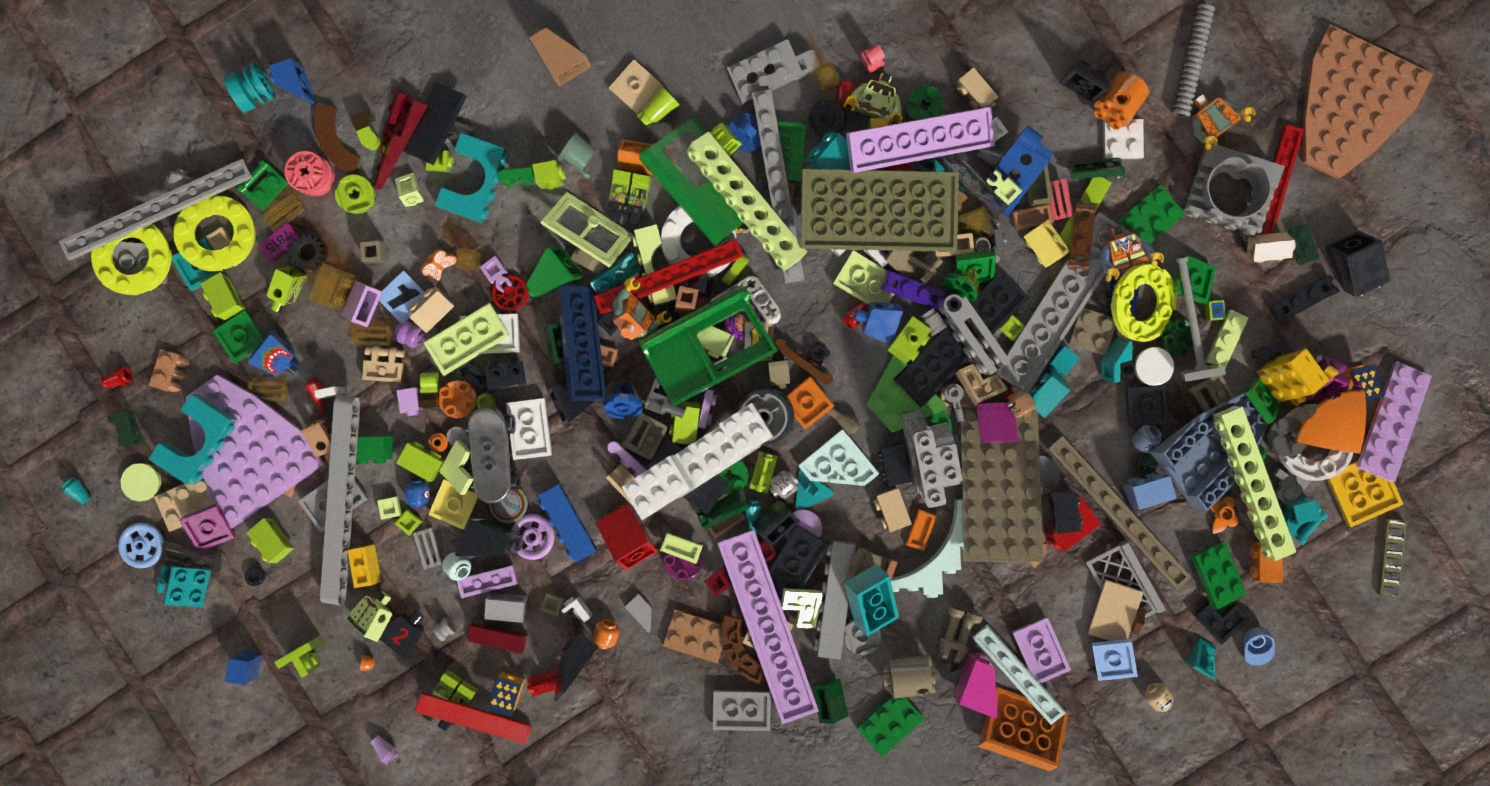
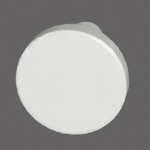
M1151 347L1142 350L1135 356V374L1141 383L1161 385L1172 376L1174 362L1166 350L1159 347Z

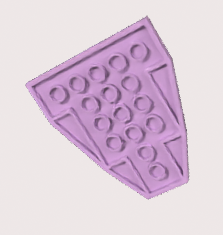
M216 375L186 396L187 401L191 394H200L237 419L234 424L235 429L224 439V446L213 456L214 461L203 471V480L207 484L208 498L219 505L230 528L236 527L326 464L322 456H315L298 426L257 395L221 375ZM189 417L191 438L195 453L197 454L204 445L205 433L202 426Z

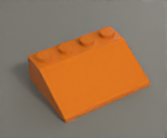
M996 687L997 717L993 718L986 715L978 747L1047 771L1058 768L1069 712L1066 711L1062 717L1053 724H1050L1025 696Z

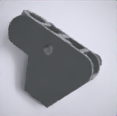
M656 376L644 408L662 415L667 412L683 418L686 406L678 404L673 407Z

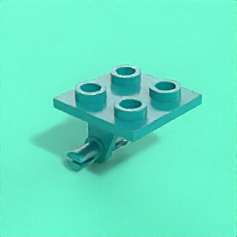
M161 565L160 574L156 578L158 583L155 591L164 593L165 585L167 586L163 605L203 607L211 570L172 566L170 575L167 577L170 566Z

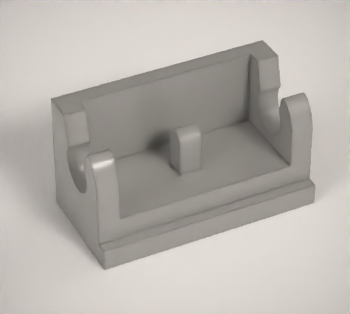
M489 592L485 601L484 619L523 623L524 616L526 615L527 596Z

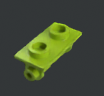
M759 451L749 488L768 493L778 456Z

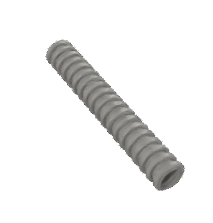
M1202 3L1197 6V16L1194 19L1196 22L1193 23V34L1190 36L1189 51L1186 53L1188 57L1185 58V69L1182 70L1184 75H1181L1182 80L1179 83L1181 86L1178 87L1180 92L1177 93L1178 98L1175 100L1177 104L1174 105L1175 110H1173V114L1178 117H1189L1191 114L1189 111L1192 110V99L1195 97L1193 93H1196V82L1199 80L1197 76L1200 75V64L1203 63L1201 58H1204L1203 53L1206 50L1204 47L1207 46V35L1210 33L1208 29L1211 28L1210 23H1212L1213 12L1215 11V7L1211 4Z

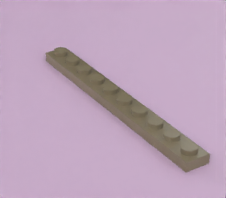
M1060 436L1047 448L1176 590L1191 578L1186 570L1063 436Z

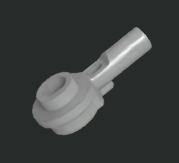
M950 384L945 388L944 396L946 400L953 404L957 422L964 421L960 400L963 397V389L958 384Z

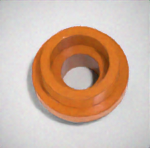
M435 433L429 438V447L435 452H442L448 446L447 437L442 433ZM436 439L441 441L440 446L435 445Z

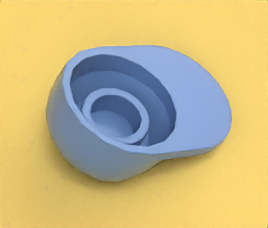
M1256 627L1244 634V658L1248 664L1263 665L1273 658L1275 642L1268 630Z

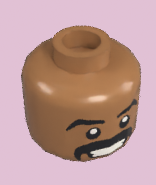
M1019 390L1008 397L1007 406L1015 418L1023 417L1025 420L1034 414L1032 410L1036 407V403L1029 392Z

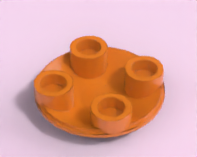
M454 380L448 382L439 391V405L447 416L463 418L471 414L476 407L477 394L473 386L468 382Z

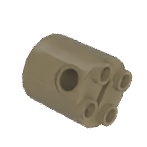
M931 655L887 661L882 672V681L884 688L893 696V699L935 693L934 684H936L935 673L931 671Z

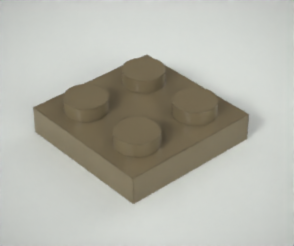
M1083 308L1076 318L1068 344L1104 356L1108 351L1116 327L1113 317Z

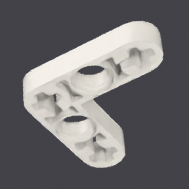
M754 276L746 277L711 300L713 301L741 286L742 288H747L751 295L750 300L767 323H777L781 318L779 307L759 279ZM752 283L755 287L751 288L749 284ZM765 296L767 300L765 303L759 304L757 303V298ZM769 307L772 313H775V316L769 315L766 308Z

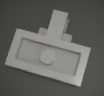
M1277 468L1271 473L1279 480L1277 483L1279 487L1276 489L1275 495L1284 505L1295 502L1311 482L1310 480L1297 477L1290 471L1285 473Z

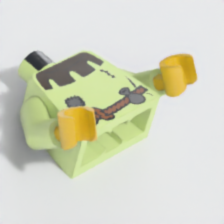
M881 73L878 82L870 80L869 83L860 85L844 103V107L847 104L852 106L851 111H857L873 118H890L889 125L892 122H902L900 99L895 94L896 89L889 86L892 76L886 73Z

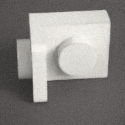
M579 596L576 599L573 597L568 599L564 603L565 607L561 610L565 613L573 607L575 609L573 610L575 616L584 622L593 615Z

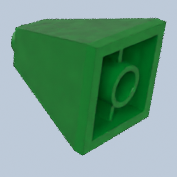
M562 246L548 247L526 284L528 287L527 291L532 297L542 296L556 290V287L559 285H568L582 279L585 275L574 261L571 260V257Z

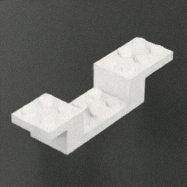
M751 403L721 422L719 427L676 455L665 458L622 486L641 520H644L675 499L683 497L761 447V444L774 436L755 405Z

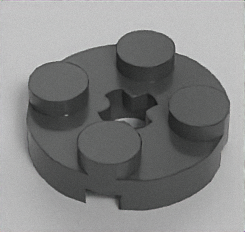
M1283 418L1270 425L1267 431L1268 443L1270 442L1273 452L1283 457L1302 453L1307 444L1295 441L1302 425L1301 422L1293 418ZM1289 433L1291 436V440H1289L1288 442H1286V438L1283 437V435Z

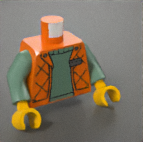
M1202 94L1193 101L1200 110L1192 116L1193 135L1205 144L1206 150H1210L1211 144H1214L1215 147L1217 146L1216 137L1241 119L1240 116L1243 115L1246 122L1251 121V117L1248 114L1255 116V109L1253 107L1245 108L1219 97L1209 103Z
M635 278L625 281V289H622L613 301V322L621 330V335L630 340L636 337L642 339L660 328L659 325L671 321V317L666 320L663 318L667 311L658 314L655 321L652 314L630 292L640 287V282L632 285V281Z

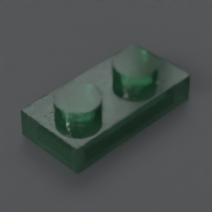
M1309 223L1287 229L1289 235L1295 240L1294 253L1298 265L1319 259Z

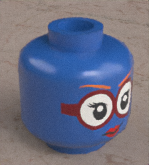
M413 478L404 485V501L412 508L424 507L425 503L430 499L429 484L422 481L421 478Z

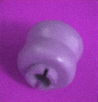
M404 321L396 327L395 335L397 341L401 344H406L410 348L421 345L425 339L423 329L410 321Z

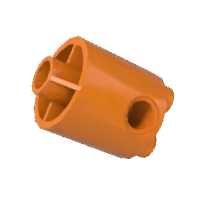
M1126 71L1117 73L1110 82L1109 90L1095 102L1094 116L1098 119H1103L1115 130L1125 127L1148 97V86L1139 76Z

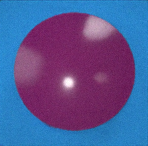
M666 553L664 558L666 571L670 576L680 581L692 579L699 573L702 567V555L700 553L695 564Z

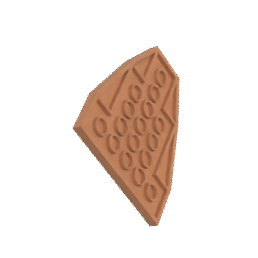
M1329 24L1310 60L1303 113V163L1336 179L1343 177L1374 153L1417 109L1433 74Z

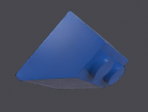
M292 58L269 65L271 70L269 76L273 84L312 105L316 104L303 66Z

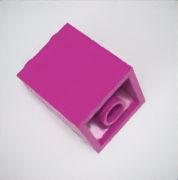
M978 652L975 655L969 653L953 697L959 705L996 718L995 667L990 663L991 660L987 659V656Z

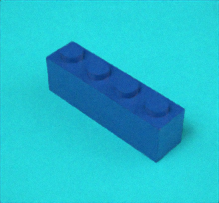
M561 483L538 496L540 498L538 500L542 510L546 509L549 515L547 517L552 527L555 526L559 532L557 533L559 541L562 544L565 543L568 548L566 553L570 560L574 559L575 563L598 550Z

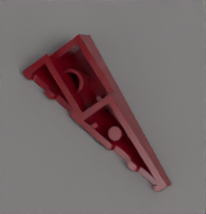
M393 87L391 93L394 94L393 103L388 105L387 110L390 111L387 123L384 124L379 153L382 154L380 164H376L375 170L378 171L375 182L372 183L374 188L380 190L383 188L428 106L420 99Z

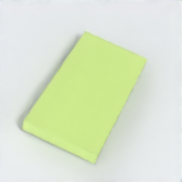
M488 303L423 343L441 373L445 376L510 337V334L492 304Z

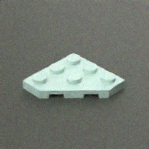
M843 429L798 465L810 481L865 486L879 474Z

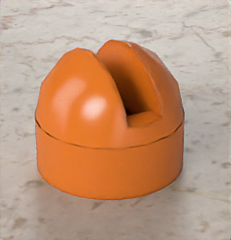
M362 655L360 671H368L374 667L375 661L373 657Z

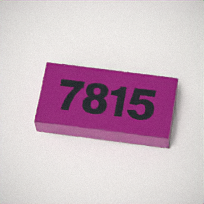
M287 222L261 243L258 248L270 262H273L293 245L292 241H296V237L300 235Z

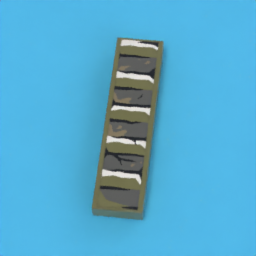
M1385 518L1378 584L1379 595L1400 597L1407 521Z

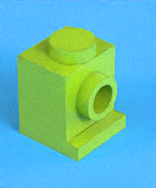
M722 122L715 126L710 133L728 156L742 145L732 130Z

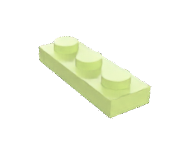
M1228 310L1226 319H1224L1207 356L1206 363L1210 365L1220 364L1226 368L1249 317L1233 310Z

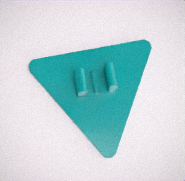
M802 470L799 471L796 511L808 508L834 495V492L821 482L810 481Z

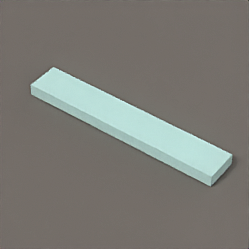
M988 624L973 635L972 638L1050 724H1053L1066 713L1065 709Z

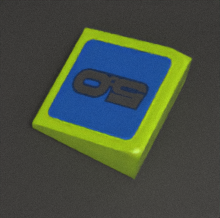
M1224 300L1208 301V304H1204L1206 321L1226 319Z

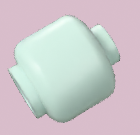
M453 552L445 557L442 568L452 580L458 581L469 575L471 563L465 556L458 557L455 555L456 552Z

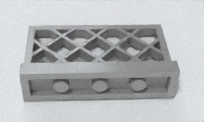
M1126 539L1119 542V545L1085 561L1101 590L1105 576L1115 579L1114 582L1116 583L1118 580L1126 582L1129 587H1131V584L1139 586L1146 598H1142L1141 601L1149 603L1152 608L1146 611L1145 618L1166 610ZM1118 550L1122 555L1120 564L1110 561L1111 554ZM1097 561L1106 562L1103 572L1094 570L1092 564ZM1108 564L1119 566L1116 576L1106 574ZM1122 568L1131 571L1129 580L1119 577Z

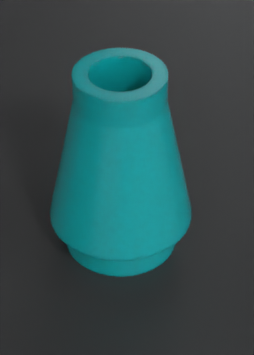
M75 477L70 478L61 486L65 494L78 501L81 505H84L92 498L81 481Z

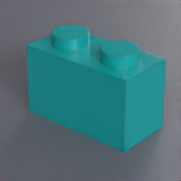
M1054 370L1050 374L1046 373L1039 381L1041 384L1037 388L1033 387L1029 392L1036 403L1034 410L1043 417H1046L1071 390V383Z

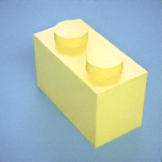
M1046 220L1024 236L1026 244L1029 248L1033 249L1038 261L1045 268L1064 257L1070 251L1049 220Z

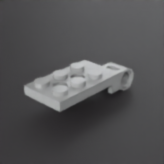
M787 39L727 69L742 103L745 104L753 100V92L770 89L772 91L791 81H797L805 76L814 74L822 67L814 50H809L795 56ZM767 65L775 66L773 74L767 75L765 73ZM750 73L757 74L756 82H748L747 77Z

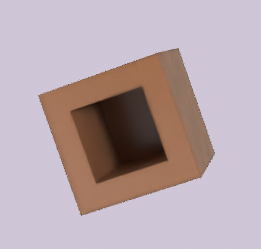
M680 286L674 312L689 314L694 311L699 290Z

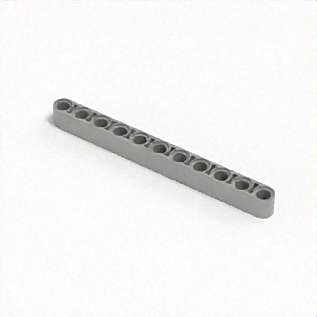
M338 395L335 398L333 407L320 590L321 602L334 605H342L345 602L349 564L347 550L350 549L360 414L359 398Z

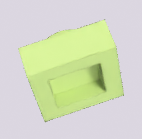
M398 496L377 501L381 519L402 515Z

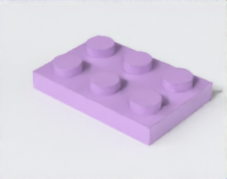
M1048 617L1041 618L1012 631L1028 670L1040 683L1071 670Z

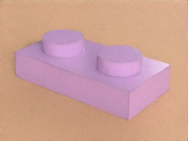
M706 389L698 427L706 428V425L711 424L713 414L709 413L710 407L715 406L717 395H713V390Z

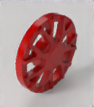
M504 276L512 279V284L514 279L518 280L519 283L516 288L513 286L504 287L502 284L504 289L502 295L496 294L497 288L495 283L492 291L493 300L502 310L510 312L519 310L528 299L527 285L516 276ZM524 287L525 293L519 294L518 289ZM518 296L523 299L520 304L516 301ZM504 298L506 301L500 305L498 301ZM509 301H513L514 308H508Z

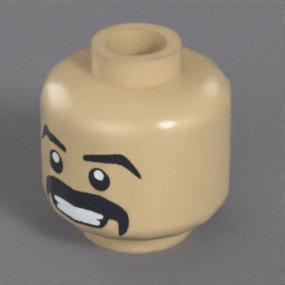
M1152 683L1147 686L1144 693L1145 700L1154 711L1165 712L1172 707L1174 697L1164 684Z

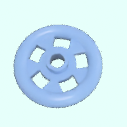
M141 522L130 525L122 532L118 541V550L121 558L128 565L135 568H147L156 564L162 557L165 549L162 533L155 526ZM138 531L140 536L133 539L131 534ZM148 532L154 536L151 541L145 536ZM139 542L143 545L142 549L138 547ZM131 543L132 552L127 551L126 545ZM151 546L156 548L154 555L149 553ZM136 554L144 555L143 561L136 560Z

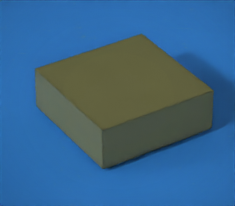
M546 592L540 611L558 617L565 598Z

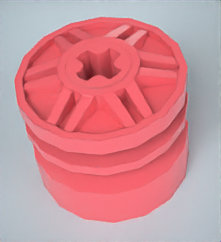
M297 152L286 162L284 170L286 180L290 186L304 194L311 196L324 195L334 185V168L330 162L313 152Z

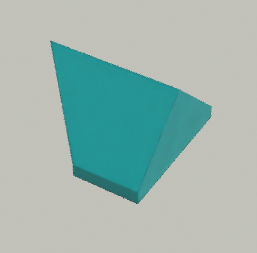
M1199 638L1184 662L1216 681L1214 655L1216 647Z

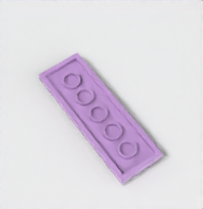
M1397 361L1392 363L1382 392L1383 397H1380L1356 468L1389 482L1396 481L1432 378L1431 375Z

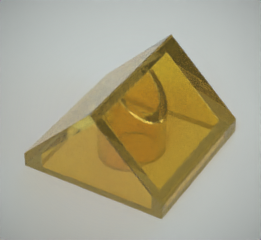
M985 206L958 216L959 228L987 239L993 236L994 229Z

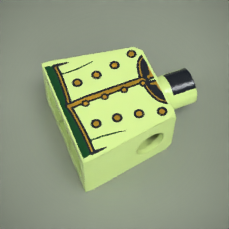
M381 591L376 599L367 595L347 615L346 619L364 637L378 642L392 616V612L385 607L391 597Z

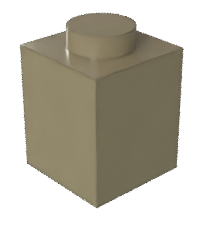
M360 242L362 262L367 264L387 262L386 245L384 242Z

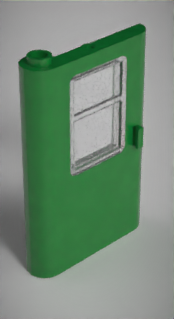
M692 118L651 147H644L639 153V160L716 247L744 222L739 219L734 209L726 203L725 198L720 192L715 190L711 181L702 174L698 165L689 158L686 151L690 144L707 133L702 125L695 118Z

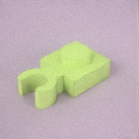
M995 170L994 174L998 179L993 181L988 177L987 182L991 186L998 187L994 192L1009 205L1023 189L1009 176L1003 180L1001 172Z

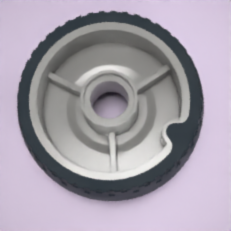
M762 387L750 391L741 399L736 413L753 403L760 414L761 412H766L769 415V420L765 423L774 437L761 445L778 443L789 434L794 424L795 414L791 401L784 393L774 388Z

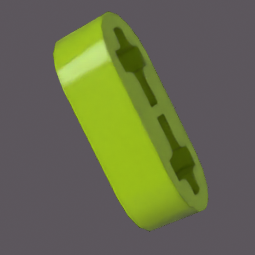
M743 253L744 257L736 260L721 282L726 286H731L751 259Z

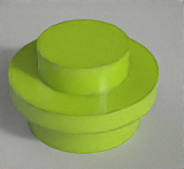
M484 393L477 398L476 405L478 409H494L496 400L491 394Z

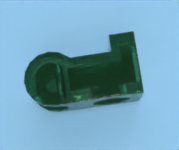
M125 410L107 416L109 423H115L118 432L117 441L121 446L131 447L139 444L141 436L133 410Z

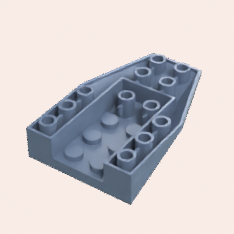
M1245 392L1199 414L1150 452L1165 473L1171 477L1172 482L1193 509L1208 511L1235 483V473L1228 463V454L1221 444L1220 433L1214 426L1215 419L1213 415L1233 406L1243 407L1257 447L1269 426ZM1234 426L1231 427V433L1233 434L1235 430ZM1241 444L1238 445V452L1241 450ZM1246 462L1245 465H1244L1245 470H1246L1247 467H1248V463H1247V462Z

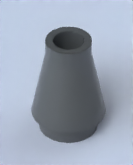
M981 148L977 157L995 169L1004 157V152Z

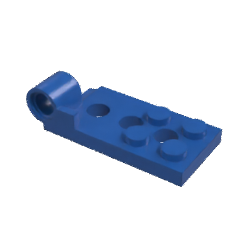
M1027 125L994 169V171L998 170L1001 172L1003 180L1009 176L1011 170L1015 169L1020 172V177L1012 180L1023 190L1009 205L994 192L998 187L989 185L987 180L976 196L1008 217L1054 155L1051 150L1040 143L1044 136ZM1029 154L1032 157V161L1025 164L1021 161V156ZM994 171L989 176L993 181L998 179Z

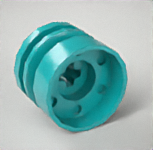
M255 61L249 63V68L247 66L242 67L244 77L237 70L223 76L229 94L244 113L258 107L256 98L262 104L267 103V99L271 101L276 98L270 79Z

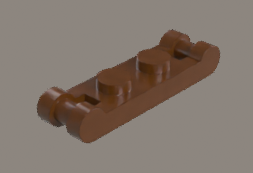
M1079 201L1076 203L1068 269L1074 270V268H1079L1082 271H1088L1097 203H1090V205ZM1089 212V216L1081 217V213ZM1076 256L1083 257V261H1076Z
M783 339L775 341L774 345L780 353L823 384H830L833 381L831 374L820 372L817 369L819 366L812 360L805 361L802 358L803 354L794 348L792 351L786 347V342Z

